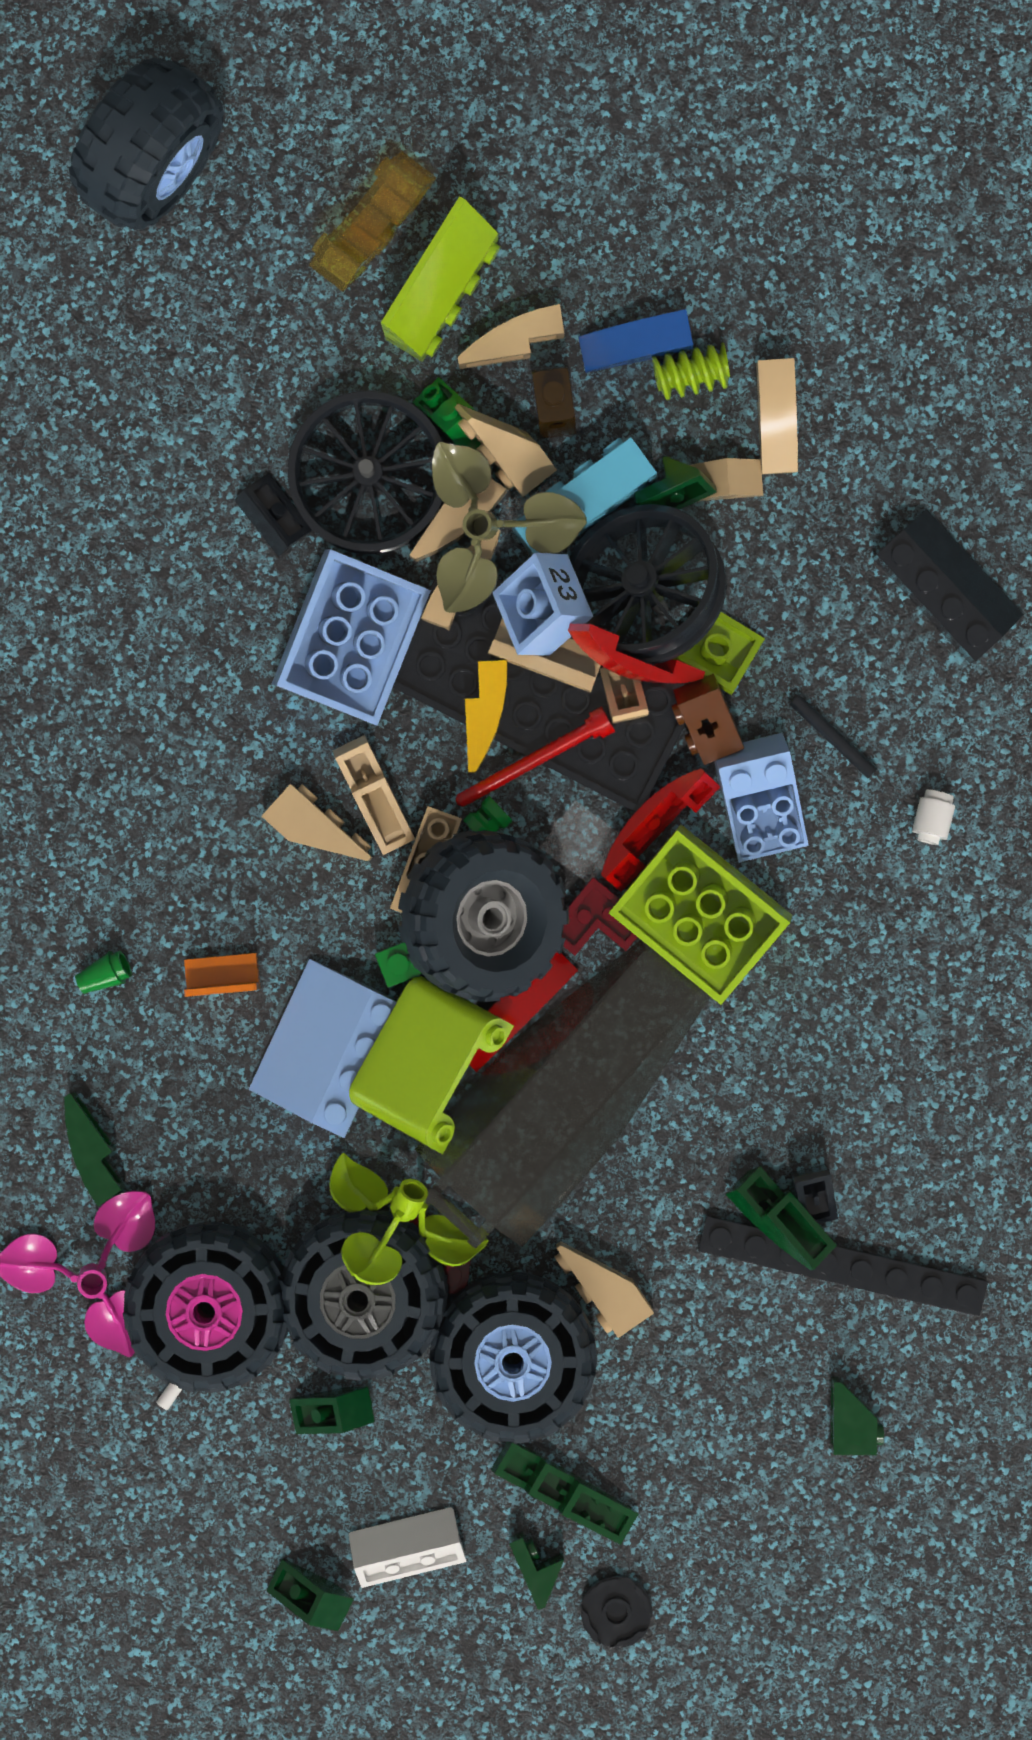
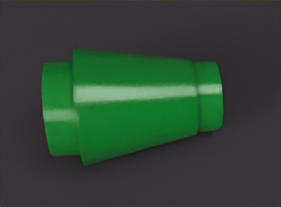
M109 951L76 974L75 979L80 991L86 994L125 984L126 979L132 976V970L126 956L121 951L115 953Z

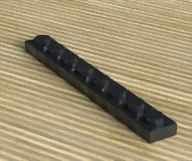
M709 1215L705 1217L698 1247L699 1252L978 1317L981 1316L988 1281L838 1245L814 1270H809L776 1245L756 1226Z

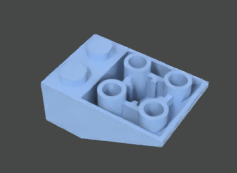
M782 733L743 742L745 749L714 761L738 863L809 846L790 750Z

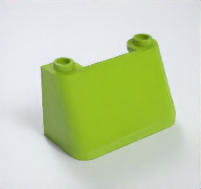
M415 977L404 988L349 1089L350 1100L362 1110L443 1154L453 1137L455 1128L453 1119L443 1113L477 1049L479 1048L489 1053L497 1051L506 1042L514 1026L467 999L442 990L428 981L426 977Z

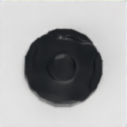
M612 1574L599 1578L588 1587L582 1598L581 1618L584 1629L594 1641L610 1646V1648L620 1649L635 1644L644 1637L652 1619L653 1609L648 1592L640 1582L626 1575Z

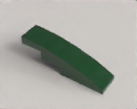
M506 1442L491 1468L495 1475L524 1489L528 1495L557 1509L561 1515L620 1545L639 1515L637 1511L519 1443Z

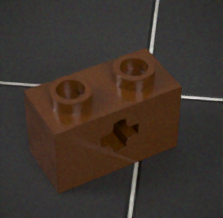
M714 673L673 690L677 703L671 705L676 720L679 725L686 723L690 732L684 735L692 755L699 753L704 765L745 749ZM708 718V722L703 723L702 720Z

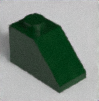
M831 1377L830 1449L833 1455L877 1456V1445H883L884 1443L883 1423H877L875 1414L839 1377Z
M368 1386L344 1387L289 1399L296 1434L345 1433L375 1422Z
M285 1559L281 1560L267 1589L270 1595L308 1625L339 1631L354 1598L333 1582Z

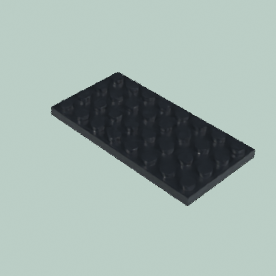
M437 576L435 577V579H434V581H433V583H432V585H431V587H430V589H429V590H431V592H430V594H429V597H428V599H427V602H426V604H425V607H424V609H423V612H424V610H425V608H426V606H427V603H428V601H429V599H430L432 593L434 592L435 588H436L437 585H438V584H437ZM498 579L494 591H495L504 581ZM493 593L476 607L456 612L450 630L423 621L420 617L393 688L466 725L465 699L480 698L478 661L501 660L488 654L502 620V615ZM507 662V689L504 709L494 740L527 756L585 724L584 720L590 717L589 713L601 706L611 721L600 669L590 693ZM641 681L648 706V716L612 724L615 729L614 733L605 738L599 736L594 739L591 736L544 762L542 765L636 812L647 801L686 723L678 724L671 705L677 703L673 690L691 682L656 683Z

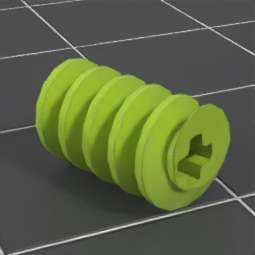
M723 342L721 343L720 353H717L712 344L707 346L705 356H703L698 347L693 348L691 359L688 358L684 350H680L677 362L674 361L670 353H665L663 365L659 363L655 356H652L657 389L662 392L666 400L671 399L672 389L674 388L682 398L685 397L686 386H690L695 395L699 394L701 383L705 384L709 392L713 391L715 380L720 382L723 389L728 387L730 372Z

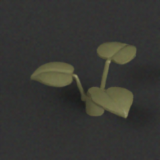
M445 442L437 443L432 461V476L438 496L445 504L453 508L464 506L470 499L472 501L471 507H469L468 513L463 519V530L468 537L472 538L471 544L475 548V553L473 554V552L466 548H455L441 558L437 568V584L443 600L444 610L454 613L466 611L481 604L492 594L496 587L498 570L493 561L480 558L482 554L481 540L485 541L493 538L500 527H527L526 540L533 549L539 553L555 554L565 550L572 544L586 525L587 517L582 509L571 499L557 493L543 492L535 494L526 500L524 504L526 520H497L493 513L478 509L479 499L476 494L484 492L491 481V467L487 458L478 450Z

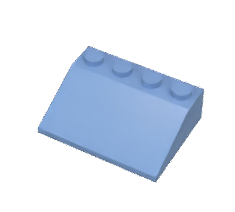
M324 550L272 685L378 726L431 590L334 550Z
M309 959L249 1090L299 1117L345 1138L359 1107L351 1102L349 1089L398 999Z

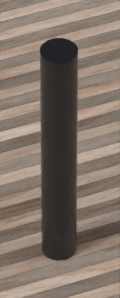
M798 694L789 705L867 779L878 769L801 695Z

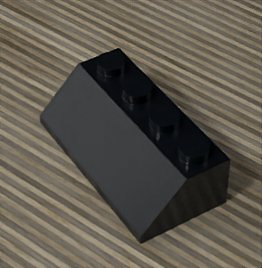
M927 509L873 557L875 562L970 664L976 662L1024 615Z

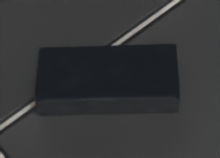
M267 473L243 489L235 499L237 505L278 556L285 553L312 531L270 473Z

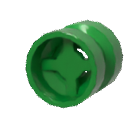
M489 795L481 802L480 809L476 812H470L462 819L472 831L486 830L497 832L499 829L507 828L513 822Z

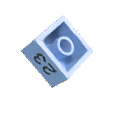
M535 552L492 592L517 655L550 656L571 637L568 632L570 623L586 624L593 617L568 554Z

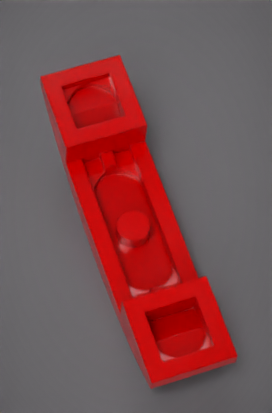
M570 623L568 632L579 647L598 664L620 676L656 683H687L703 679L705 671L678 660H669L653 666L616 651L620 636L592 624Z
M698 769L677 778L660 789L634 813L620 831L607 855L601 875L622 892L646 867L638 858L643 851L686 806L697 813L720 786L702 769Z
M555 953L550 961L553 965L552 968L541 980L534 979L528 990L517 996L501 997L500 1001H496L487 1010L514 1026L503 1046L578 971L562 953ZM478 1048L469 1065L477 1072L500 1049L489 1053Z

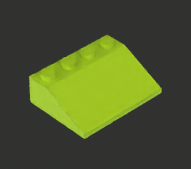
M459 196L381 321L385 339L421 362L424 361L427 355L430 357L435 355L443 341V338L439 337L446 324L452 327L462 311L458 304L465 293L469 296L473 294L482 278L477 275L484 263L490 265L501 248V246L496 244L499 240L496 230L464 198Z
M682 824L679 825L609 911L611 916L720 1005H722L786 929L793 916Z

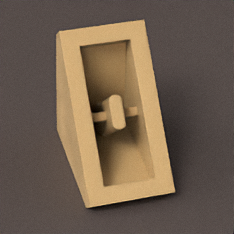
M724 458L690 465L699 469L717 488V493L700 501L763 496L761 459Z
M606 668L600 669L612 724L649 715L641 681L620 676Z

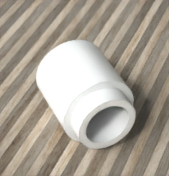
M927 789L924 797H920L912 832L918 834V841L939 845L940 840H947L955 810V805L952 804L953 795Z

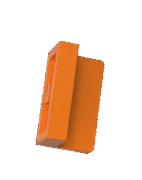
M257 953L184 960L187 989H184L185 997L260 989Z

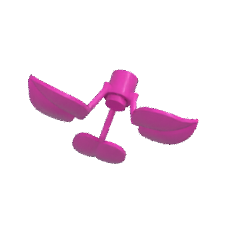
M144 1191L123 1192L111 1197L99 1207L94 1218V1230L100 1237L109 1240L104 1247L98 1264H87L80 1269L78 1274H75L62 1264L54 1263L57 1258L56 1247L52 1241L41 1234L30 1233L21 1235L0 1252V1277L21 1291L41 1293L49 1290L55 1282L54 1270H58L69 1277L72 1282H77L78 1290L84 1297L102 1299L103 1301H96L91 1304L86 1311L84 1324L87 1334L101 1347L116 1351L126 1357L133 1356L135 1352L131 1347V1341L127 1330H125L123 1319L125 1290H119L109 1298L105 1292L107 1288V1274L104 1268L114 1243L122 1251L134 1252L144 1248L152 1239L155 1231V1216L150 1194Z

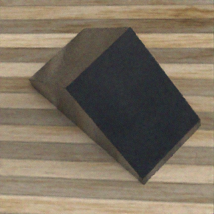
M825 1164L790 1172L796 1199L818 1224L838 1219L831 1174Z

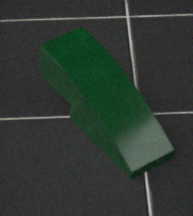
M73 1091L64 1097L68 1141L82 1181L97 1207H99L126 1186L105 1158L115 1151L116 1147L77 1092Z
M761 1166L747 1171L725 1194L760 1231L809 1270H814L837 1246L790 1191L783 1193Z

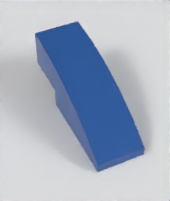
M686 309L620 324L578 337L585 373L652 360V356L657 357L665 355V353L672 354L680 350L686 351L693 348Z

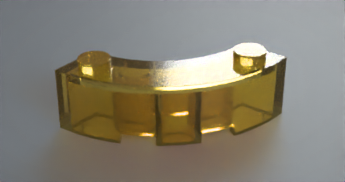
M403 151L392 159L386 157L380 163L374 173L378 178L361 201L331 234L323 233L312 248V251L316 254L309 266L342 292L349 288L366 271L367 267L363 264L368 265L376 255L382 253L397 234V231L392 227L394 225L399 227L407 216L414 212L437 178Z

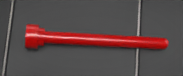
M601 706L590 712V717L584 720L585 724L457 794L455 798L457 805L461 807L467 806L591 736L594 739L599 736L605 738L614 733L615 729L603 707Z

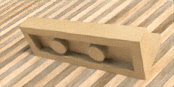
M503 618L488 652L490 656L507 660V662L590 693L601 666L590 658L571 638L564 642L550 656L517 655Z

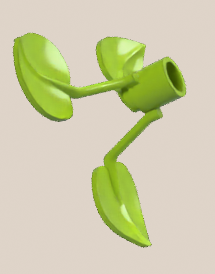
M345 1153L339 1156L332 1169L329 1182L331 1196L344 1210L357 1212L367 1208L370 1211H377L391 1202L390 1208L394 1218L380 1242L371 1234L359 1232L348 1236L342 1245V1260L350 1274L360 1282L369 1285H382L392 1281L398 1275L402 1266V1256L398 1251L386 1246L400 1221L408 1222L415 1219L417 1215L419 1218V1235L426 1238L425 1242L430 1249L428 1254L444 1265L460 1266L467 1263L489 1241L477 1231L450 1217L431 1215L425 1218L428 1205L424 1202L428 1196V1191L425 1185L418 1180L406 1179L401 1182L399 1187H394L392 1193L388 1195V1188L385 1182L376 1173L354 1162Z

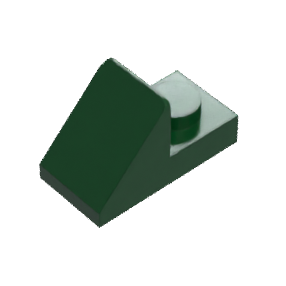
M663 456L666 478L635 492L637 505L657 504L680 510L717 493V488L699 469Z
M523 1531L509 1536V1545L537 1609L540 1610L545 1608L564 1562V1553L536 1563V1560L541 1558L533 1538L526 1540Z

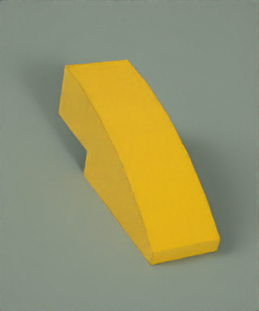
M507 660L478 661L480 698L465 699L469 773L477 772L497 733L504 709L507 689Z

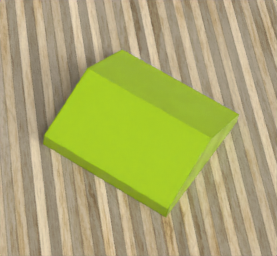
M720 612L716 622L702 640L673 660L681 661L705 671L704 677L714 673L720 689L732 695L765 638Z

